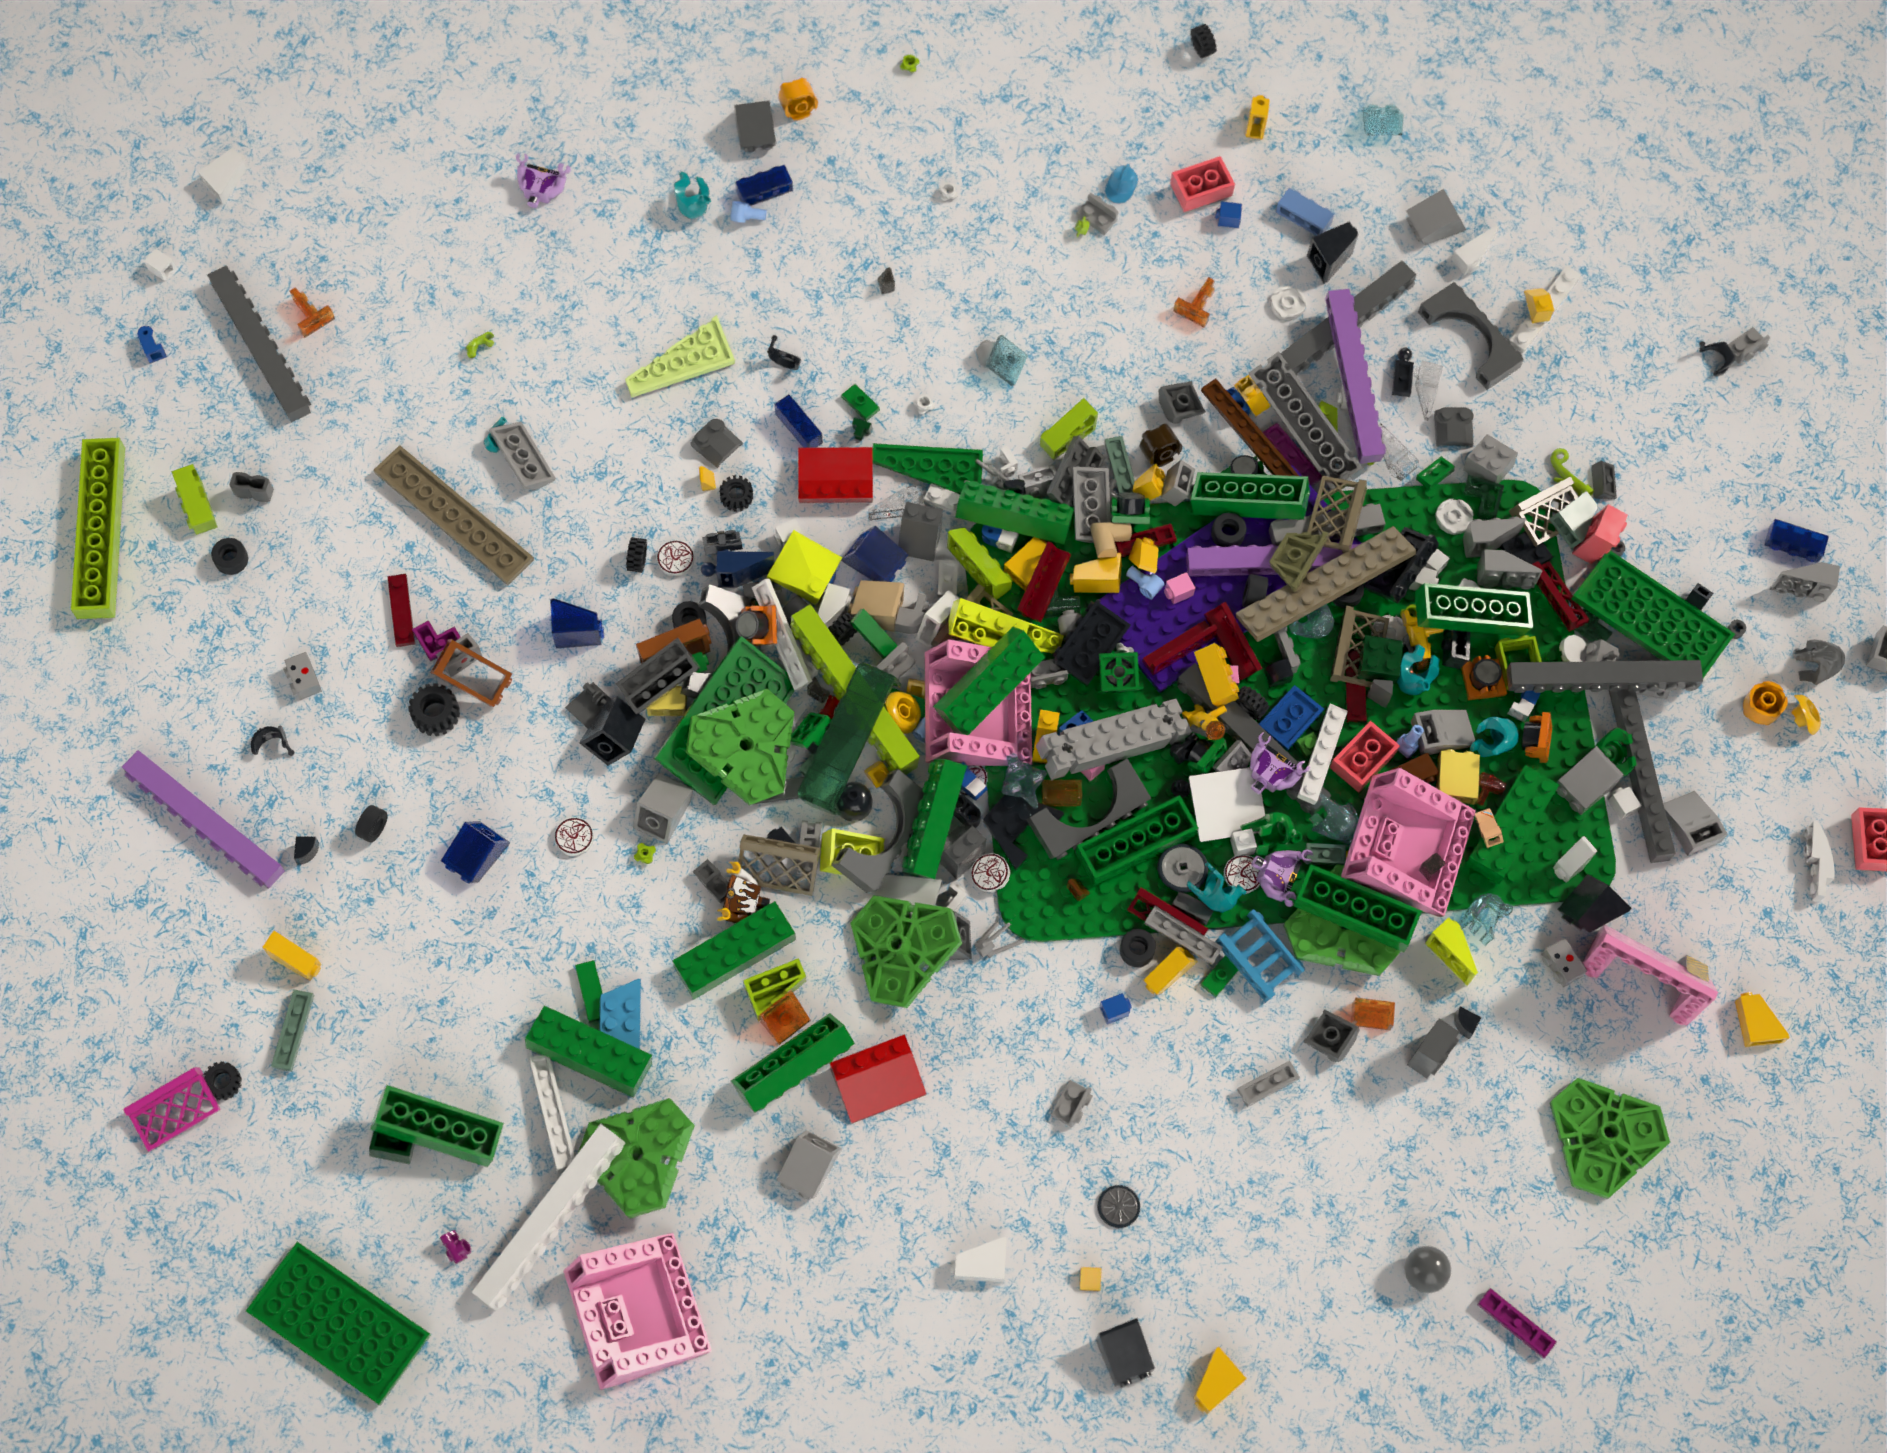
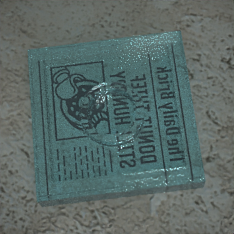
M1000 335L985 366L1010 386H1014L1028 355L1006 337Z

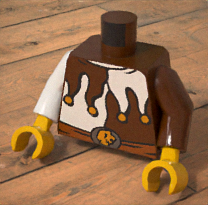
M730 861L729 863L732 864L733 869H726V872L734 873V875H731L729 878L723 908L717 910L721 912L722 917H717V920H725L736 924L755 913L757 908L762 909L769 905L770 899L759 896L761 887L757 884V881L742 869L738 862Z

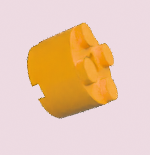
M805 78L781 84L778 99L788 118L792 117L793 120H802L809 117L813 109H817L818 100L810 83Z
M1764 681L1754 685L1743 701V714L1745 717L1761 725H1770L1776 721L1788 704L1783 688L1771 681Z

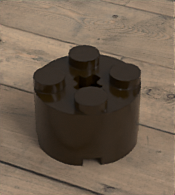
M1166 423L1152 431L1147 430L1142 434L1143 439L1139 447L1151 466L1157 464L1158 467L1165 466L1174 460L1173 456L1176 453L1179 455L1182 451V444Z

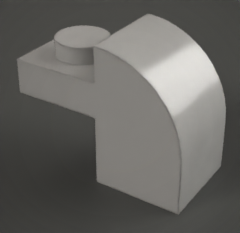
M919 593L915 610L899 607L895 631L906 634L918 633L929 602H926L925 594Z

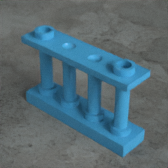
M1253 909L1247 915L1250 921L1231 936L1223 933L1215 943L1223 947V953L1266 1003L1276 995L1273 991L1278 984L1293 972L1298 977L1305 969L1302 962L1294 958L1264 922L1265 919L1262 914ZM1256 926L1263 936L1244 951H1239L1235 946V942ZM1269 942L1276 951L1256 967L1252 966L1248 962V957L1265 943ZM1281 957L1288 967L1270 982H1265L1261 977V973Z

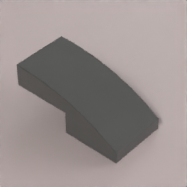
M707 859L693 873L715 899L721 903L725 899L728 881Z

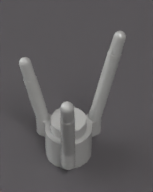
M976 460L977 464L994 476L992 485L998 489L1008 490L1003 487V483L1008 481V478L1003 476L991 464L987 466L980 460Z
M996 922L983 937L976 941L977 943L974 946L983 958L986 955L991 958L993 955L1018 946L1025 941L1021 939L993 950L995 945L992 941L1011 925L1007 923L989 938V935L999 925V922Z

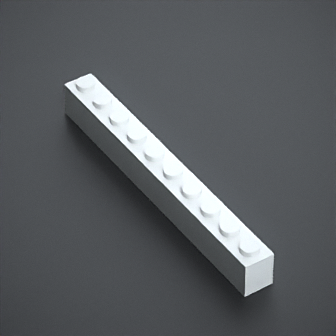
M602 1124L599 1125L472 1291L474 1295L496 1311L506 1303L511 1292L519 1286L521 1279L532 1269L537 1258L545 1252L550 1241L558 1235L563 1224L571 1218L576 1207L584 1201L586 1194L596 1185L598 1178L609 1168L615 1156L622 1151L625 1144L622 1139Z

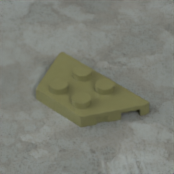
M1311 532L1301 534L1286 533L1269 563L1270 567L1293 591H1297L1329 538V533L1323 532L1322 535H1311Z

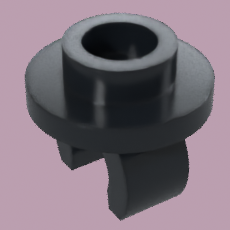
M1183 779L1174 781L1171 786V792L1175 797L1180 795L1181 798H1185L1191 790L1190 783Z

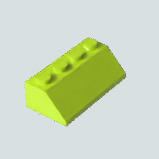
M966 528L948 531L947 549L972 578L985 588V592L997 600L1011 590V576L1001 570L998 561L988 555L986 547L977 542L976 536L971 531L968 532Z

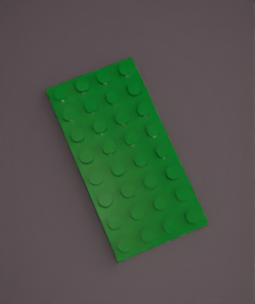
M1611 550L1603 556L1571 598V600L1662 661L1701 660L1703 678L1735 635L1734 632Z
M740 636L653 759L689 787L693 788L694 791L712 805H716L728 787L721 782L722 778L720 776L714 777L686 753L691 717L724 704L730 705L735 700L765 689L770 690L786 704L795 691L787 672ZM734 711V712H731L732 715H733V718H736V717H737L736 712H735V711ZM740 741V747L746 751V743ZM725 765L723 770L728 773L730 768Z
M298 1241L246 1309L247 1313L380 1406L431 1336L429 1332Z

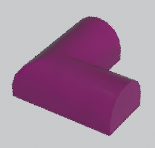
M429 620L412 629L430 661L438 658L436 654L444 649L449 639L457 641L461 638L455 626L437 635Z

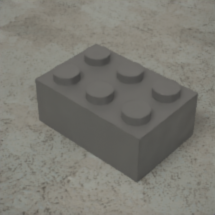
M1439 1018L1407 1066L1425 1078H1428L1430 1074L1435 1075L1458 1043L1459 1039L1456 1037L1459 1031Z

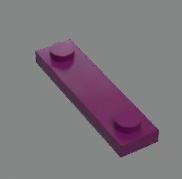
M1278 423L1263 431V434L1291 466L1293 465L1302 476L1308 477L1311 486L1322 479V475Z
M1491 1288L1488 1289L1477 1304V1306L1543 1359L1546 1358L1557 1343L1556 1340Z

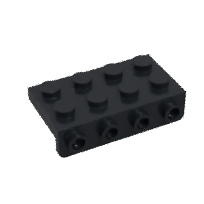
M1404 527L1401 534L1416 549V554L1367 581L1364 584L1365 590L1398 604L1406 595L1411 584L1415 582L1422 568L1426 566L1429 558L1437 550L1439 542L1434 535L1426 536Z
M1098 599L1095 603L1090 602L1085 610L1088 613L1084 618L1080 616L1074 625L1077 627L1073 633L1070 631L1066 635L1064 646L1062 648L1059 646L1053 654L1055 657L1053 663L1064 671L1067 670L1068 674L1085 686L1089 685L1099 671V654L1112 653L1131 626V624L1100 604L1101 601Z

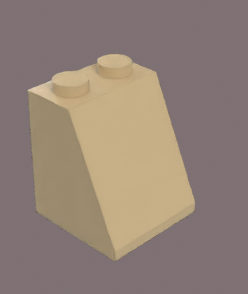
M860 580L859 587L855 586L853 593L855 598L854 604L850 603L848 613L854 618L860 609H865L882 629L895 632V622L899 607H902L904 601V583Z

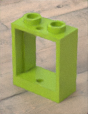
M1524 635L1518 639L1511 640L1510 638H1504L1498 641L1494 648L1497 659L1499 658L1506 690H1508L1506 672L1508 666L1504 652L1528 649L1531 662H1542L1535 636L1529 637Z

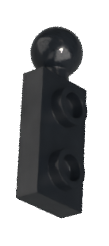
M1404 347L1398 351L1399 360L1395 361L1392 395L1410 397L1414 362L1409 361L1412 358V351Z

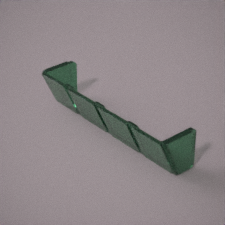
M864 662L857 665L846 688V693L842 697L830 722V727L816 751L812 765L809 766L798 789V798L813 808L840 816L841 812L835 807L893 685L901 686L899 679Z

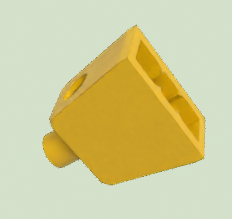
M1263 95L1252 97L1246 137L1263 140L1270 100ZM1255 118L1260 119V124L1254 123Z

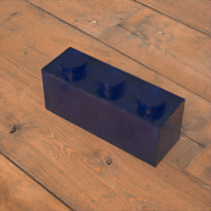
M784 164L764 172H758L747 178L743 177L735 181V188L740 202L748 203V206H752L792 192L793 181Z
M790 394L774 404L775 415L803 448H817L823 444L822 432Z
M1774 519L1769 526L1764 545L1773 550H1780L1791 556H1799L1809 562L1818 563L1824 556L1829 536Z

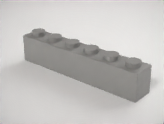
M1367 504L1362 507L1354 537L1383 532L1385 520L1380 504ZM1337 510L1327 512L1330 518L1339 514ZM1312 514L1306 516L1304 520L1278 519L1271 522L1269 534L1272 544L1279 546L1286 533L1301 534L1307 532ZM1321 514L1315 520L1318 524H1321L1327 519ZM1342 517L1333 521L1337 528L1345 524ZM1331 524L1322 527L1324 532L1330 533L1334 530ZM1317 530V531H1315L1314 533H1312L1311 535H1322V534L1320 533L1319 530ZM1337 533L1329 537L1330 541L1340 539Z

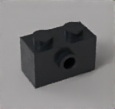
M1447 629L1444 631L1441 643L1443 666L1460 669L1469 661L1471 632Z

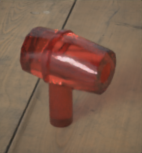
M1482 772L1479 775V787L1482 790L1476 804L1483 806L1489 792L1501 796L1506 788V783L1493 774Z

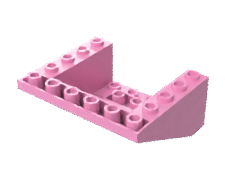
M948 639L926 651V763H931L936 759H947L960 764L964 762L967 766L1032 765L1030 673L969 735L956 734L933 706L992 647Z
M1401 768L1373 775L1341 877L1423 912L1443 917L1447 910L1476 810Z
M1607 925L1601 926L1582 962L1587 970L1585 975L1598 978L1615 957L1618 956L1624 963L1633 964L1639 967L1643 973L1658 977V980L1662 983L1675 986L1680 994L1669 1017L1673 1018L1674 1022L1680 1025L1687 1026L1715 1000L1718 994L1711 980H1709V983L1687 972L1685 966Z
M673 1233L580 1255L564 1270L600 1390L629 1382L711 1351Z

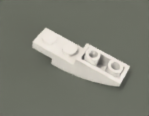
M1813 821L1805 829L1807 845L1804 848V856H1806V863L1813 864L1810 872L1811 876H1813V882L1810 885L1812 901L1820 902L1826 896V885H1829L1834 880V861L1828 839L1818 821Z

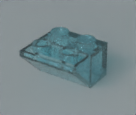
M1374 104L1363 107L1364 132L1367 135H1402L1404 114L1396 105L1392 104L1385 105V107H1378V105Z

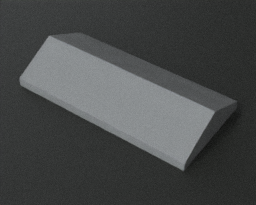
M522 422L490 428V434L523 489L538 490L556 480Z
M1072 467L1075 540L1094 543L1090 530L1091 524L1111 522L1109 468Z

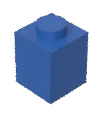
M1221 201L1220 208H1216L1215 219H1218V226L1239 228L1242 203Z
M1123 993L1105 999L1099 1005L1106 1024L1128 1017L1130 1009H1132L1129 999L1125 998Z

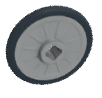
M1177 844L1165 850L1158 860L1157 869L1160 879L1168 888L1177 892H1191L1186 885L1188 881L1199 888L1208 876L1205 856L1200 850L1188 844ZM1185 866L1186 869L1180 870V867Z

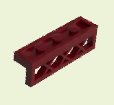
M1047 542L1017 609L1024 617L1040 623L1071 556L1069 552L1057 549L1051 542Z
M1539 561L1533 563V566L1542 570L1536 584L1570 632L1588 623L1589 618L1580 605L1571 600L1573 595L1551 563L1547 562L1542 565ZM1545 569L1549 570V572L1551 573V578L1548 576ZM1555 585H1559L1561 592H1559ZM1565 599L1570 601L1571 607L1568 605ZM1575 614H1578L1582 620L1578 621L1579 619Z
M1226 602L1204 614L1210 626L1215 624L1218 628L1216 638L1220 646L1224 648L1231 666H1238L1240 681L1262 669Z
M1204 620L1145 656L1142 662L1151 674L1155 675L1215 638L1218 628L1215 624L1209 626Z
M1142 887L1127 909L1133 915L1146 921L1148 917L1145 914L1149 916L1152 911L1149 906L1151 908L1156 906L1204 936L1208 931L1207 927ZM1140 900L1146 904L1147 911L1138 912L1133 907Z

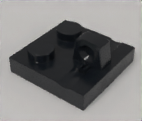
M717 531V533H709L706 537H702L705 555L716 554L717 551L726 549L732 551L743 549L739 531Z
M1526 531L1500 546L1501 550L1531 565L1537 561L1542 565L1553 558L1544 543L1535 547Z

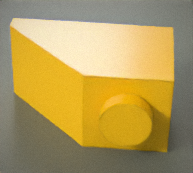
M1543 288L1524 290L1532 323L1550 321L1554 312L1551 295Z
M1144 537L1143 540L1136 538L1128 559L1138 568L1156 573L1158 547L1149 538Z

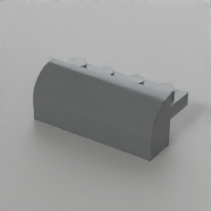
M676 638L617 682L616 685L626 697L625 700L635 714L638 715L699 670L700 667L680 639Z

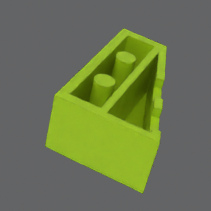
M1085 398L1081 399L1050 429L1045 430L1041 434L1040 446L1053 460L1057 459L1067 451L1073 436H1080L1084 439L1096 430L1098 412Z
M191 464L171 471L177 485L175 487L176 493L182 499V503H180L184 514L187 513L188 515L186 522L189 529H193L197 535L218 528L202 480L194 465Z
M798 958L744 979L743 985L757 1020L760 1021L806 982V974Z

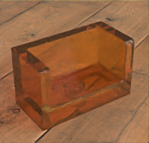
M1043 780L1041 787L1042 804L1047 806H1081L1082 780Z
M1355 998L1352 1002L1351 1023L1358 1027L1391 1030L1394 1026L1395 1002Z

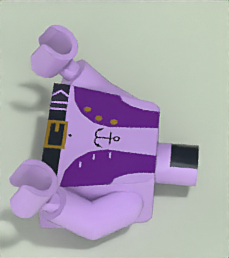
M520 153L516 155V160L520 163L517 169V180L520 189L524 192L525 198H528L527 204L530 207L537 208L539 202L549 203L552 198L563 192L566 182L565 175L570 173V166L567 165L565 171H563L564 163L558 165V171L531 164L525 166V163L528 161L527 154H525L523 161L520 160Z
M1264 732L1261 733L1258 738L1260 743L1256 744L1251 754L1250 769L1253 771L1251 777L1256 780L1251 788L1256 793L1261 794L1265 788L1274 792L1293 787L1302 777V773L1310 770V766L1302 770L1301 766L1305 761L1299 762L1296 766L1269 745L1265 747V744L1270 742L1271 735L1268 741L1262 740Z
M1304 850L1302 854L1300 851H1275L1267 855L1265 859L1259 856L1253 859L1251 866L1260 870L1256 879L1268 897L1278 901L1284 900L1288 907L1293 905V902L1288 899L1296 900L1295 893L1290 891L1302 864L1300 859L1304 863L1310 864L1312 860L1306 859L1305 856L1313 855L1311 850Z

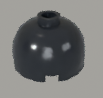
M859 782L845 783L835 794L834 805L836 812L847 821L863 820L872 810L873 798L871 792L865 785Z

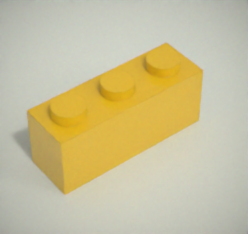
M1213 643L1195 651L1194 654L1212 704L1220 707L1239 699L1237 694L1239 688L1236 682L1232 680L1231 675H1233V671L1225 661L1227 655L1224 648Z

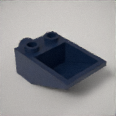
M728 549L717 551V566L711 562H705L701 566V573L706 577H711L717 573L718 588H738L743 584L767 575L775 563L774 552L732 551Z

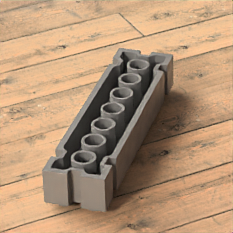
M1279 351L1267 359L1268 365L1262 367L1260 364L1249 372V375L1259 389L1264 387L1261 391L1322 476L1326 474L1327 477L1347 480L1350 477L1353 481L1364 473V469L1355 456L1351 459L1349 458L1352 455L1350 449L1293 370L1287 371L1290 367ZM1276 377L1278 380L1275 382L1272 378ZM1338 463L1341 466V468L1337 469L1335 467V464ZM1327 483L1331 490L1336 488L1334 484Z
M1177 699L1163 702L1160 707L1155 704L1065 729L1059 736L1056 732L1043 735L1036 748L1041 759L1047 760L1048 763L1045 765L1050 779L1053 780L1065 776L1069 770L1071 774L1164 748L1168 742L1171 745L1182 743L1192 731L1186 718L1181 719L1180 717L1182 710Z

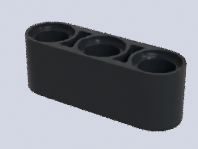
M960 792L957 802L962 803L963 806L955 807L953 815L965 826H974L976 828L980 824L981 812L978 807ZM972 814L975 815L977 819L969 820L967 816Z

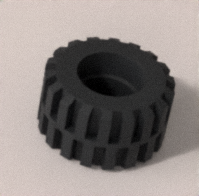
M433 683V686L426 684V688L423 689L422 687L418 688L419 692L412 694L413 699L410 698V706H408L415 727L419 728L421 733L426 732L428 736H431L432 733L435 736H439V733L442 732L443 735L447 734L446 730H452L454 728L453 724L457 725L458 723L457 717H460V708L455 695L449 688L446 689V686L441 684L439 687L438 683ZM440 703L445 706L444 710L437 716L431 717L424 714L425 709L431 704Z

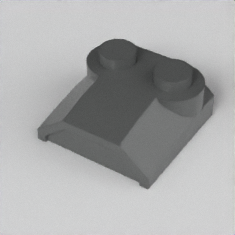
M1192 381L1161 386L1158 390L1159 403L1167 420L1171 423L1178 424L1182 419L1205 414L1206 412Z
M1443 407L1435 410L1436 447H1473L1472 420L1474 414L1469 408Z
M720 419L710 420L695 434L691 441V446L717 469L736 449L743 445V442L725 427V423Z
M1324 1009L1323 1014L1304 1040V1043L1325 1054L1329 1060L1340 1062L1346 1057L1355 1043L1359 1027Z

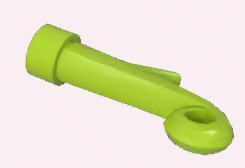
M1563 448L1554 450L1550 457L1551 464L1562 478L1555 477L1553 480L1559 483L1571 477L1574 481V484L1571 486L1578 496L1586 491L1592 496L1594 489L1588 484L1583 483L1562 465L1569 458L1568 451ZM1559 454H1562L1564 456L1561 459H1557V456Z

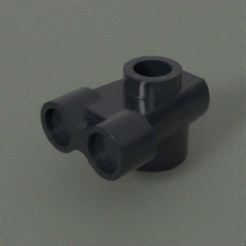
M1191 733L1182 744L1174 743L1171 746L1170 755L1177 764L1188 761L1192 748L1199 741L1198 737Z

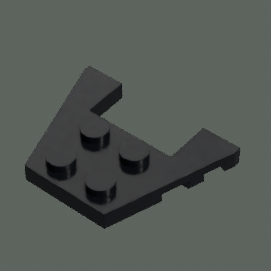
M1007 791L984 817L983 822L995 841L1002 848L1005 856L1012 863L1013 868L1017 871L1028 855L1013 843L1029 826L1026 819L1044 808H1047L1059 821L1065 813Z

